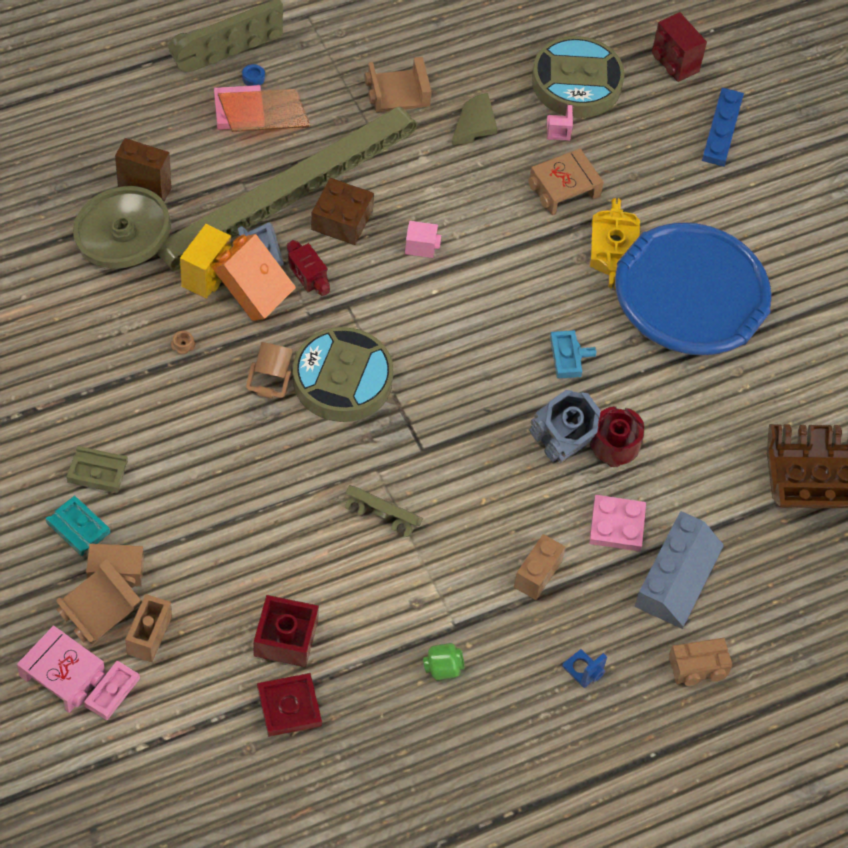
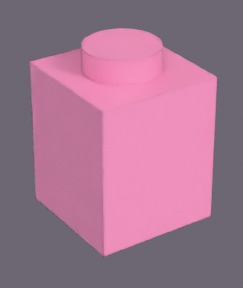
M409 221L405 254L434 258L435 249H440L441 235L437 234L438 225Z

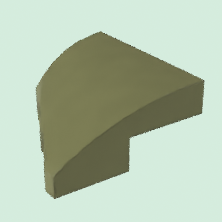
M488 93L477 95L464 103L452 138V145L473 143L474 137L497 134V125Z

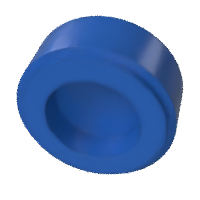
M247 65L242 70V81L247 86L262 85L265 81V71L259 65Z

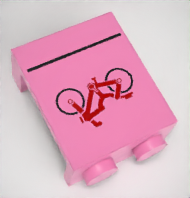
M54 625L17 664L19 676L26 682H29L31 678L35 679L62 699L65 710L69 713L75 706L79 707L83 704L87 693L93 687H96L105 676L104 662Z

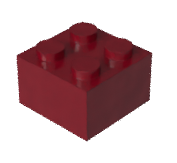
M678 12L658 22L652 54L666 68L668 74L672 75L677 82H680L700 72L707 41L683 14Z
M266 595L253 641L254 657L307 667L319 619V606Z

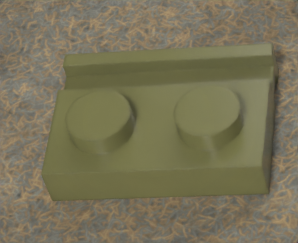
M77 446L76 454L73 457L67 474V483L118 493L125 467L128 463V457Z

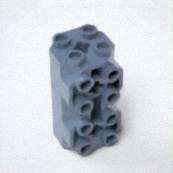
M565 390L534 414L535 418L530 422L532 426L529 431L537 442L541 440L546 446L544 452L551 462L557 460L561 463L588 445L598 430L601 410L588 393Z

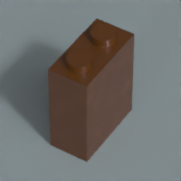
M124 138L115 154L118 187L135 186L145 188L157 194L165 202L172 188L170 152Z

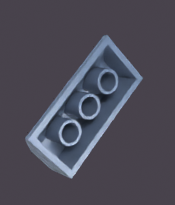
M680 511L639 591L635 603L636 608L683 629L724 546L704 521Z

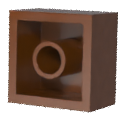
M329 178L311 212V230L356 245L373 212L374 193Z

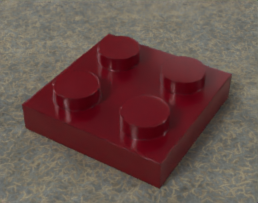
M311 673L257 683L268 737L322 726Z

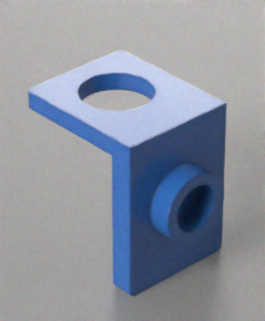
M580 649L565 661L562 667L585 688L592 681L596 682L603 676L607 656L603 653L593 661ZM583 660L587 663L588 666L584 669V673L574 670L573 663L575 661Z

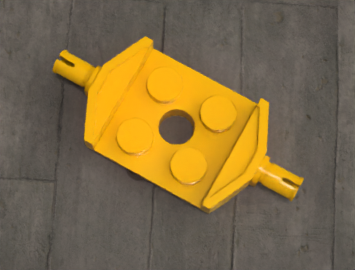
M616 198L611 200L610 211H599L594 214L591 222L590 267L609 275L608 287L612 289L613 283L614 289H616L615 275L617 262L640 236V219L635 214L623 212L621 210L622 201L619 198L617 204ZM617 235L622 240L614 241L610 236Z

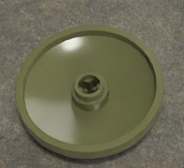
M123 186L104 191L89 200L79 211L75 219L73 235L80 253L89 262L104 268H127L146 261L162 248L170 233L171 219L166 204L157 194L141 187Z

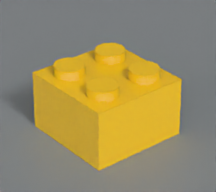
M208 224L204 225L180 257L181 287L206 299L212 291L215 292L218 289L221 279L212 269V266L218 261L217 257L222 252L232 248L231 235Z

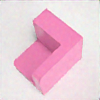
M567 105L566 116H547V140L570 141L573 127L572 105Z

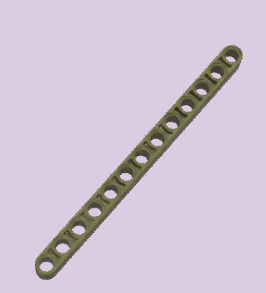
M402 107L389 111L168 237L165 244L157 252V255L171 270L180 269V257L205 224L225 232L233 238L239 234V227L243 226L246 230L327 184L329 178L335 179L410 136L417 128V122Z

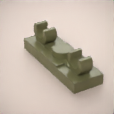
M349 485L346 490V494L353 496V498L347 500L345 504L346 509L350 510L352 505L357 502L360 505L358 515H363L366 512V504L375 508L373 513L386 519L389 515L396 517L398 520L393 522L391 530L397 531L399 525L404 524L406 526L405 537H409L412 534L413 527L411 524L415 526L421 525L423 518L353 485Z

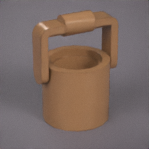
M261 342L256 363H251L246 383L247 389L257 392V396L272 399L273 396L284 398L287 394L291 371H288L293 349ZM258 372L285 379L282 393L263 386H251L254 373Z

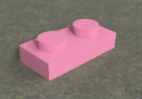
M116 661L85 700V707L108 720L139 681V674Z

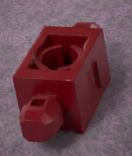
M296 240L288 242L289 268L307 293L315 290L321 296L330 292V284L327 279L328 268L309 243L302 246Z

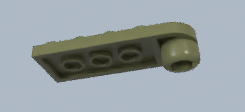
M272 0L190 34L180 33L170 40L168 45L169 52L181 71L192 72L210 64H215L227 57L235 56L247 49L257 47L269 40H274L283 35V3L280 0Z

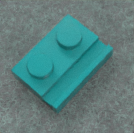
M75 495L56 509L52 516L46 517V523L80 556H83L84 552L89 549V544H98L110 534V528Z

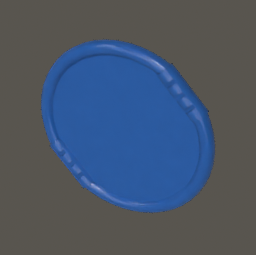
M687 222L672 223L644 231L617 262L615 288L624 314L644 336L673 351L691 355H714L731 351L746 345L771 312L772 296L770 281L760 260L743 242L725 231L708 225Z

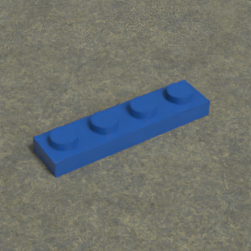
M726 88L721 89L702 158L703 162L725 166L744 93Z

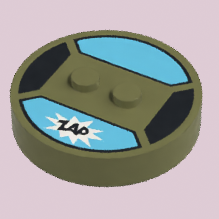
M582 36L562 37L546 44L537 54L533 66L532 86L538 99L552 111L566 116L567 105H572L574 118L593 117L608 111L618 101L624 82V67L619 56L609 46L598 40Z
M336 327L320 331L309 337L300 346L293 362V387L295 393L304 407L321 418L337 422H351L366 418L378 411L385 404L391 393L393 383L392 358L386 347L376 337L365 331L349 327Z

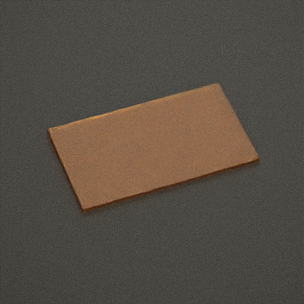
M296 89L218 93L231 132L306 128L311 126Z

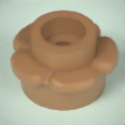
M178 331L174 334L173 341H171V348L179 354H187L196 345L194 337L188 331Z

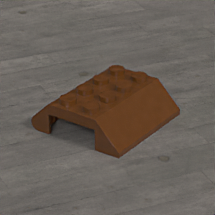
M769 424L767 460L772 499L780 508H848V439L847 444H841V426L834 425L832 431L831 425H809L807 432V426L800 425L798 428L797 444H791L792 428L790 424L783 425V433L781 424Z

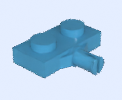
M575 330L551 332L550 342L556 377H581V359L583 357H596V347L581 348L577 341Z

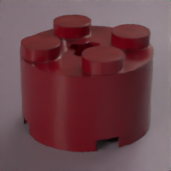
M617 406L602 410L598 421L597 433L590 441L594 454L613 468L633 461L640 452L644 438V422L634 410L626 407L625 410L616 409Z

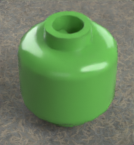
M453 643L431 646L428 650V656L423 658L426 673L431 672L432 677L437 681L456 678L465 667L462 650Z

